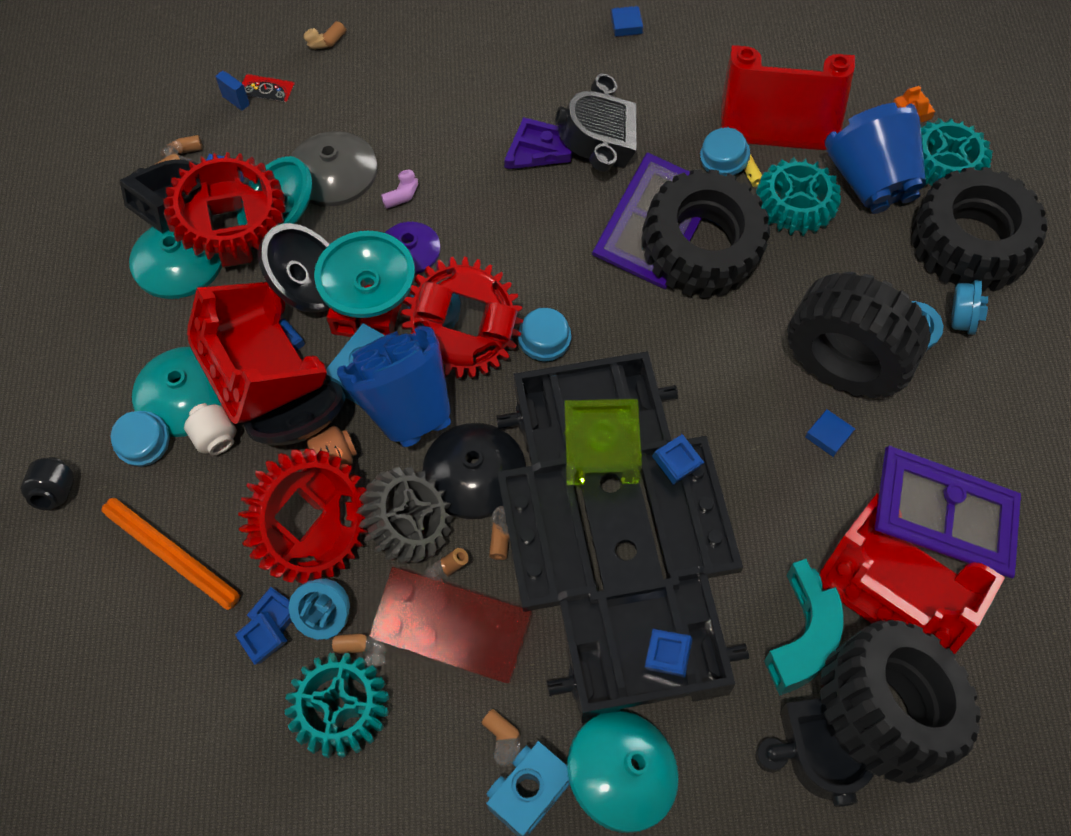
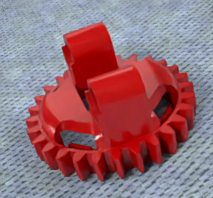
M226 152L225 158H218L213 153V159L208 161L201 156V163L198 165L189 161L190 170L179 169L180 178H171L173 187L166 188L167 197L163 199L165 206L164 216L168 222L167 225L170 232H174L177 242L182 241L184 249L187 250L193 246L196 256L205 250L207 259L210 260L214 253H218L222 268L251 263V260H253L251 247L254 246L258 249L263 236L271 228L277 226L278 223H284L282 213L286 212L285 198L279 180L275 179L272 170L266 171L264 163L256 165L253 157H250L245 162L241 153L235 159H232L228 152ZM240 171L243 173V177L250 179L254 183H257L259 179L262 190H255L249 185L240 181ZM196 179H198L202 186L201 190L193 197L192 201L185 203L182 196L183 192L188 195L193 187L197 185ZM242 199L247 224L212 230L208 205L212 215L240 211V208H243Z
M465 256L460 265H457L454 257H450L448 267H445V264L438 260L436 272L430 266H427L425 268L427 278L419 274L416 275L415 281L419 287L412 285L410 293L414 297H406L403 300V304L410 306V309L402 310L400 315L409 318L410 321L401 325L402 330H411L412 333L410 334L416 333L414 329L417 328L419 322L434 330L440 344L446 377L452 369H456L457 379L462 377L464 370H467L470 378L475 377L476 368H479L482 375L487 374V363L494 369L499 367L500 364L496 357L507 360L509 355L504 348L514 350L517 345L510 339L521 336V332L514 329V326H519L523 323V319L517 317V313L522 310V306L512 305V302L518 297V293L509 295L507 290L511 287L512 283L508 282L502 285L499 282L503 276L502 272L492 276L490 273L492 272L493 265L491 264L485 270L480 269V259H477L473 266H469L468 258ZM452 294L486 304L477 337L443 327ZM489 346H496L492 351L489 350L485 354L476 357L473 362V357L476 353L487 349Z
M305 449L304 454L300 450H291V459L288 455L280 453L278 454L279 465L273 461H266V467L269 472H255L257 479L260 481L259 484L247 483L246 485L253 492L252 497H241V501L249 505V509L238 513V516L248 519V524L239 527V531L249 533L246 540L242 542L243 546L253 549L249 557L254 560L262 558L258 566L260 569L269 570L271 568V576L280 578L283 575V580L290 583L296 578L298 583L304 584L308 582L309 578L310 580L321 579L322 574L327 577H333V566L338 569H345L343 558L355 559L351 549L353 546L362 547L363 544L357 540L358 535L368 533V530L359 527L360 522L365 517L357 513L359 507L364 505L359 498L366 491L364 487H355L361 477L354 474L349 475L352 466L348 464L340 465L341 458L338 456H331L329 458V453L326 451H319L316 455L314 449ZM295 491L314 509L323 511L300 541L274 518ZM342 495L350 496L351 502H346V520L351 521L350 527L343 526L340 522L339 501ZM308 556L315 558V560L308 562H297V565L288 562L293 558Z

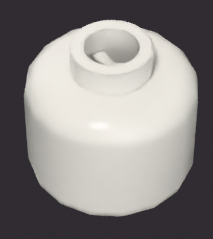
M203 403L191 409L189 412L190 416L185 421L184 430L198 452L209 453L214 456L227 451L234 444L233 439L237 429L228 418L222 406Z

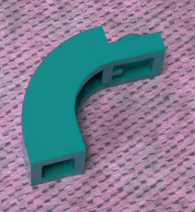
M807 559L793 563L786 575L804 612V634L795 642L769 651L764 660L779 696L801 688L813 680L825 667L827 658L836 650L842 636L843 607L837 588L834 587L822 592L821 577L816 569H811Z

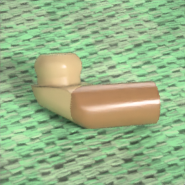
M336 21L322 34H319L314 28L307 30L304 33V39L308 42L307 46L311 49L332 47L345 34L346 28L341 22Z

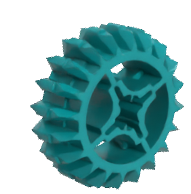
M938 118L936 122L928 121L923 128L921 127L926 184L923 187L927 185L932 186L938 179L956 170L960 173L964 168L974 167L975 170H980L982 167H991L993 151L989 147L990 141L983 140V132H975V125L967 127L964 125V121L954 123L952 118L944 122Z
M793 157L789 163L781 159L777 166L771 164L768 171L764 172L761 176L756 190V194L763 202L761 209L767 210L769 216L768 225L776 223L778 232L783 228L789 229L790 236L795 231H799L804 236L808 230L815 234L820 227L826 228L829 222L835 218L841 203V186L836 184V176L829 175V167L820 169L818 162L812 165L807 162L806 158L802 162H797Z
M345 652L341 661L338 662L336 655L330 653L327 664H323L320 658H315L314 665L316 669L310 671L307 667H302L301 672L305 676L303 681L292 679L291 684L298 691L286 694V700L295 704L285 709V715L293 719L288 724V728L292 733L299 732L296 741L300 745L309 742L307 749L312 754H315L322 747V755L325 758H330L334 747H336L339 757L344 758L347 754L346 746L351 745L355 753L361 751L358 741L363 737L367 743H373L374 738L369 732L371 728L376 731H382L384 726L376 717L388 716L389 711L387 707L379 704L388 701L389 695L385 691H380L385 686V682L382 677L375 678L377 670L373 665L365 668L366 662L364 658L359 657L352 663L351 655ZM349 678L358 681L365 687L367 703L360 702L357 697L350 696ZM333 679L331 686L327 690L315 692L322 684ZM341 698L345 703L342 708L338 706L339 710L333 712L330 707L333 701L336 703V699ZM309 707L324 713L325 733L311 726L308 715ZM352 717L360 718L352 727L341 732L346 720Z

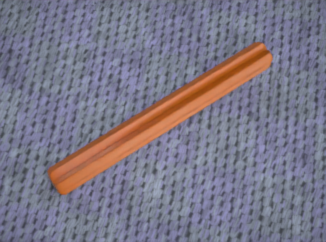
M110 498L102 506L101 510L106 517L226 610H231L239 602L240 594L118 499Z

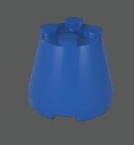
M893 102L868 109L848 119L850 124L838 134L831 132L827 136L825 147L830 159L863 205L870 208L873 214L887 210L890 204L899 201L909 203L921 196L919 190L926 184L920 117L914 104L910 103L906 107L897 108L896 103Z
M418 326L414 329L416 333L399 335L396 331L372 341L352 354L354 358L352 363L347 367L343 365L337 369V375L345 390L387 438L394 442H400L402 447L412 446L421 439L422 435L432 430H442L451 423L449 418L451 409L440 344L434 330L427 326Z

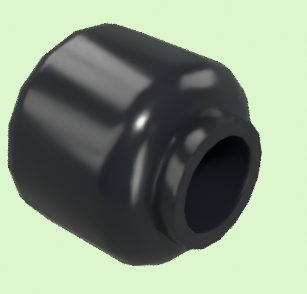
M58 458L37 459L31 462L20 487L21 494L27 503L36 509L50 510L59 507L66 502L74 482V473L68 465Z

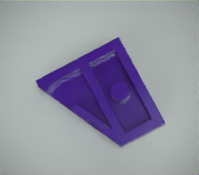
M523 117L505 157L504 164L505 168L513 169L571 162L574 152L563 143L559 135L558 126Z

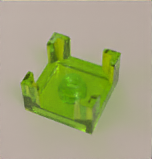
M638 399L565 400L566 485H582L585 483V473L622 472V484H639L642 458Z

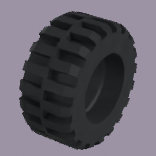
M974 167L962 169L960 173L956 170L946 174L945 177L938 179L931 189L928 190L913 222L911 238L914 248H917L915 251L920 262H926L925 268L931 274L936 273L940 276L939 280L946 284L948 282L956 285L958 283L973 284V281L977 280L982 282L983 292L988 287L990 290H997L1003 288L1005 284L1010 285L1026 272L1046 239L1045 233L1048 229V221L1044 217L1046 212L1042 203H1037L1038 196L1032 189L1028 191L1025 188V183L1020 179L1014 180L1008 177L1009 173L1004 171L999 173L993 172L992 168L982 167L980 170H975ZM968 218L981 221L990 226L999 235L1001 240L988 241L976 238L965 232L955 219Z
M702 169L691 170L688 176L686 173H680L674 176L672 181H666L660 187L659 192L654 195L645 218L641 244L646 249L644 253L646 262L649 265L654 264L653 273L658 278L663 276L667 279L666 285L672 289L677 286L683 289V294L690 296L693 292H697L699 297H710L712 292H715L717 296L727 294L730 288L736 290L743 285L746 279H749L767 248L770 227L767 224L769 221L767 210L761 209L762 200L757 194L752 195L750 192L752 188L745 182L740 184L735 180V176L729 173L727 176L720 175L718 170L709 169L708 173H702ZM690 217H702L712 220L727 233L731 246L722 250L699 248L684 237L678 222Z
M837 272L816 280L809 287L788 324V342L790 349H793V355L798 362L801 361L803 368L808 373L815 374L822 383L825 384L827 382L834 386L833 389L841 392L843 390L848 391L853 396L867 395L868 398H878L882 395L887 397L906 388L912 380L930 343L931 335L926 316H921L922 310L916 302L912 303L909 300V295L903 290L898 291L892 287L893 284L885 280L883 282L875 280L874 276L868 274L859 276L856 275V272H845L840 275Z
M881 620L865 627L841 644L829 655L825 662L820 682L824 687L820 689L821 704H826L827 710L824 715L828 725H833L836 731L834 736L839 744H845L850 750L848 755L857 763L863 762L866 764V770L879 777L884 775L885 779L897 783L919 782L961 761L973 749L980 728L976 724L980 721L981 717L980 707L975 705L978 696L974 686H970L967 680L969 675L964 666L960 667L954 659L956 655L950 648H944L940 644L939 638L932 633H923V628L915 624L908 623L906 625L904 621ZM888 684H890L903 698L904 702L908 707L911 717H909L897 704V702L895 701L894 697L890 692Z

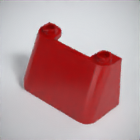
M732 45L722 95L720 128L729 127L738 130L744 135L748 144L826 150L825 140L831 132L838 134L842 131L855 69V55L833 54L825 59L823 71L762 66L761 54L756 49L748 46Z
M267 282L199 287L196 290L187 329L189 345L228 418L234 424L249 422L319 389L326 379V367L317 356H306L303 361L300 359L279 324L281 314L285 310V302L274 293Z
M877 493L844 535L820 571L819 575L822 580L823 589L826 591L836 587L841 602L870 623L881 620L904 621L906 625L908 623L915 624L923 628V633L935 635L940 639V644L944 648H950L956 654L980 625L1005 577L990 567L975 562L967 564L956 574L910 542L876 531L875 522L879 494Z

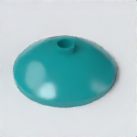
M286 156L270 162L265 167L266 171L272 170L275 179L279 180L281 190L284 193L286 212L282 213L284 223L296 224L309 203L312 191V177L305 163L296 157ZM259 179L257 183L250 181L248 184L255 190H262ZM242 199L243 208H240V211L237 213L239 226L247 224Z
M154 227L149 228L138 238L129 258L130 271L138 286L148 294L164 299H178L196 294L197 288L209 286L222 269L218 253H214L210 260L207 259L205 250L196 256L193 246L186 250L182 241L177 242L175 240L174 232L168 230L161 233Z
M358 231L344 235L327 246L316 263L314 279L321 299L331 309L349 317L368 318L384 314L403 302L410 293L411 286L414 284L415 266L410 251L397 238L378 231Z
M191 347L171 349L153 358L138 374L132 390L134 410L152 412L163 419L169 429L170 437L188 436L184 430V425L190 416L189 412L195 406L203 403L222 406ZM180 378L178 382L172 383L175 379Z
M623 711L600 714L584 724L571 743L567 760L570 786L581 808L595 822L612 831L635 833L656 825L668 814L677 795L678 767L668 741L649 721L636 714ZM632 758L637 761L639 765V770H636L632 766Z

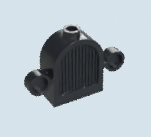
M601 73L593 81L591 91L577 93L571 99L567 108L561 106L558 108L555 124L558 125L559 135L563 143L572 152L581 157L588 158L595 169L605 172L610 170L612 166L625 168L637 151L636 103L613 97L617 90V82L612 76Z
M188 160L163 161L146 169L138 168L131 175L120 179L124 206L159 232L164 233L168 231V222L164 216L165 206L163 200L167 197L166 188L173 187L171 178H180L179 169L190 170ZM196 179L197 185L193 187L188 195L183 192L182 196L185 203L192 201L193 197L201 190L202 186L198 179ZM209 212L211 226L213 228L212 214Z
M821 698L786 703L780 711L787 743H783L776 738H768L762 741L755 753L756 762L759 767L766 772L774 773L780 771L787 764L788 760L791 759L796 777L809 792L820 798L833 800L834 807L857 804L856 793L871 781L874 774L866 770V764L863 762L857 763L848 755L850 750L845 744H839L834 736L836 731L833 725H828L824 715L827 710L826 704H821Z

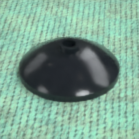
M284 223L271 228L261 239L258 248L260 269L270 288L283 301L299 310L313 313L329 310L330 307L325 304L317 291L314 279L316 263L322 252L329 246V243L316 232L298 224Z
M324 380L321 388L258 418L245 422L246 432L252 440L266 445H290L307 441L323 431L338 416L345 402V394L338 383Z
M467 423L447 430L431 444L425 455L422 471H425L426 481L436 479L434 487L437 491L445 490L441 498L443 502L451 503L449 508L445 510L446 513L463 519H483L504 510L497 472L526 466L524 455L518 443L504 430H498V427L484 423ZM470 457H477L479 459L473 464L467 462Z

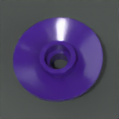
M403 222L389 228L385 232L401 241L410 251L414 261L415 274L424 272L427 266H433L440 255L439 237L432 228L425 224Z

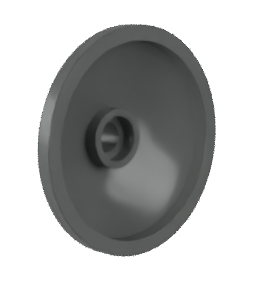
M330 131L314 135L303 141L291 154V157L301 160L310 170L312 191L309 202L315 205L338 206L352 202L369 190L377 175V159L372 147L364 139L348 132Z

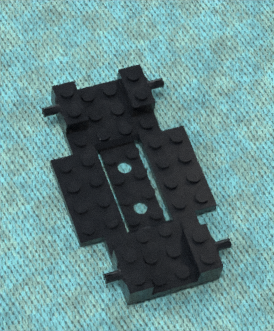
M648 351L514 373L517 400L516 412L496 415L498 430L514 426L519 427L524 435L531 466L499 471L497 474L522 610L527 612L554 606H560L570 668L568 677L546 680L549 697L571 692L578 704L581 723H586L600 714L620 712V709L687 696H691L692 701L696 702L730 695L736 684L730 662L748 660L749 652L745 643L726 647L708 578L741 573L743 565L707 436L687 439L704 463L700 468L674 485L652 457L656 450L672 441L661 401L678 399L676 385L662 388L657 387ZM632 451H636L667 579H663ZM575 461L603 591L597 592L596 585L594 584L569 462ZM606 476L616 477L621 486L613 493L606 492L600 487L601 479ZM622 542L631 543L636 549L635 557L630 560L620 559L615 553L616 546ZM653 629L692 637L693 640L685 677L651 671L645 668Z

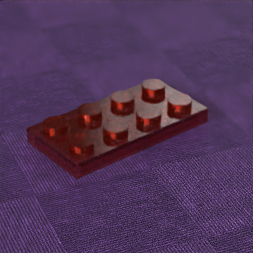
M392 567L368 638L510 684L532 611L523 612L520 607Z

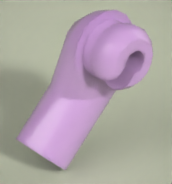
M404 170L399 173L400 183L396 190L381 194L385 209L406 203L412 199L418 186V179L415 178L412 170Z

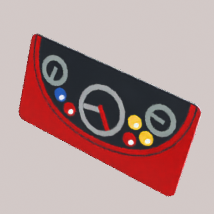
M246 74L242 82L247 96L283 102L288 100L294 86L292 81Z

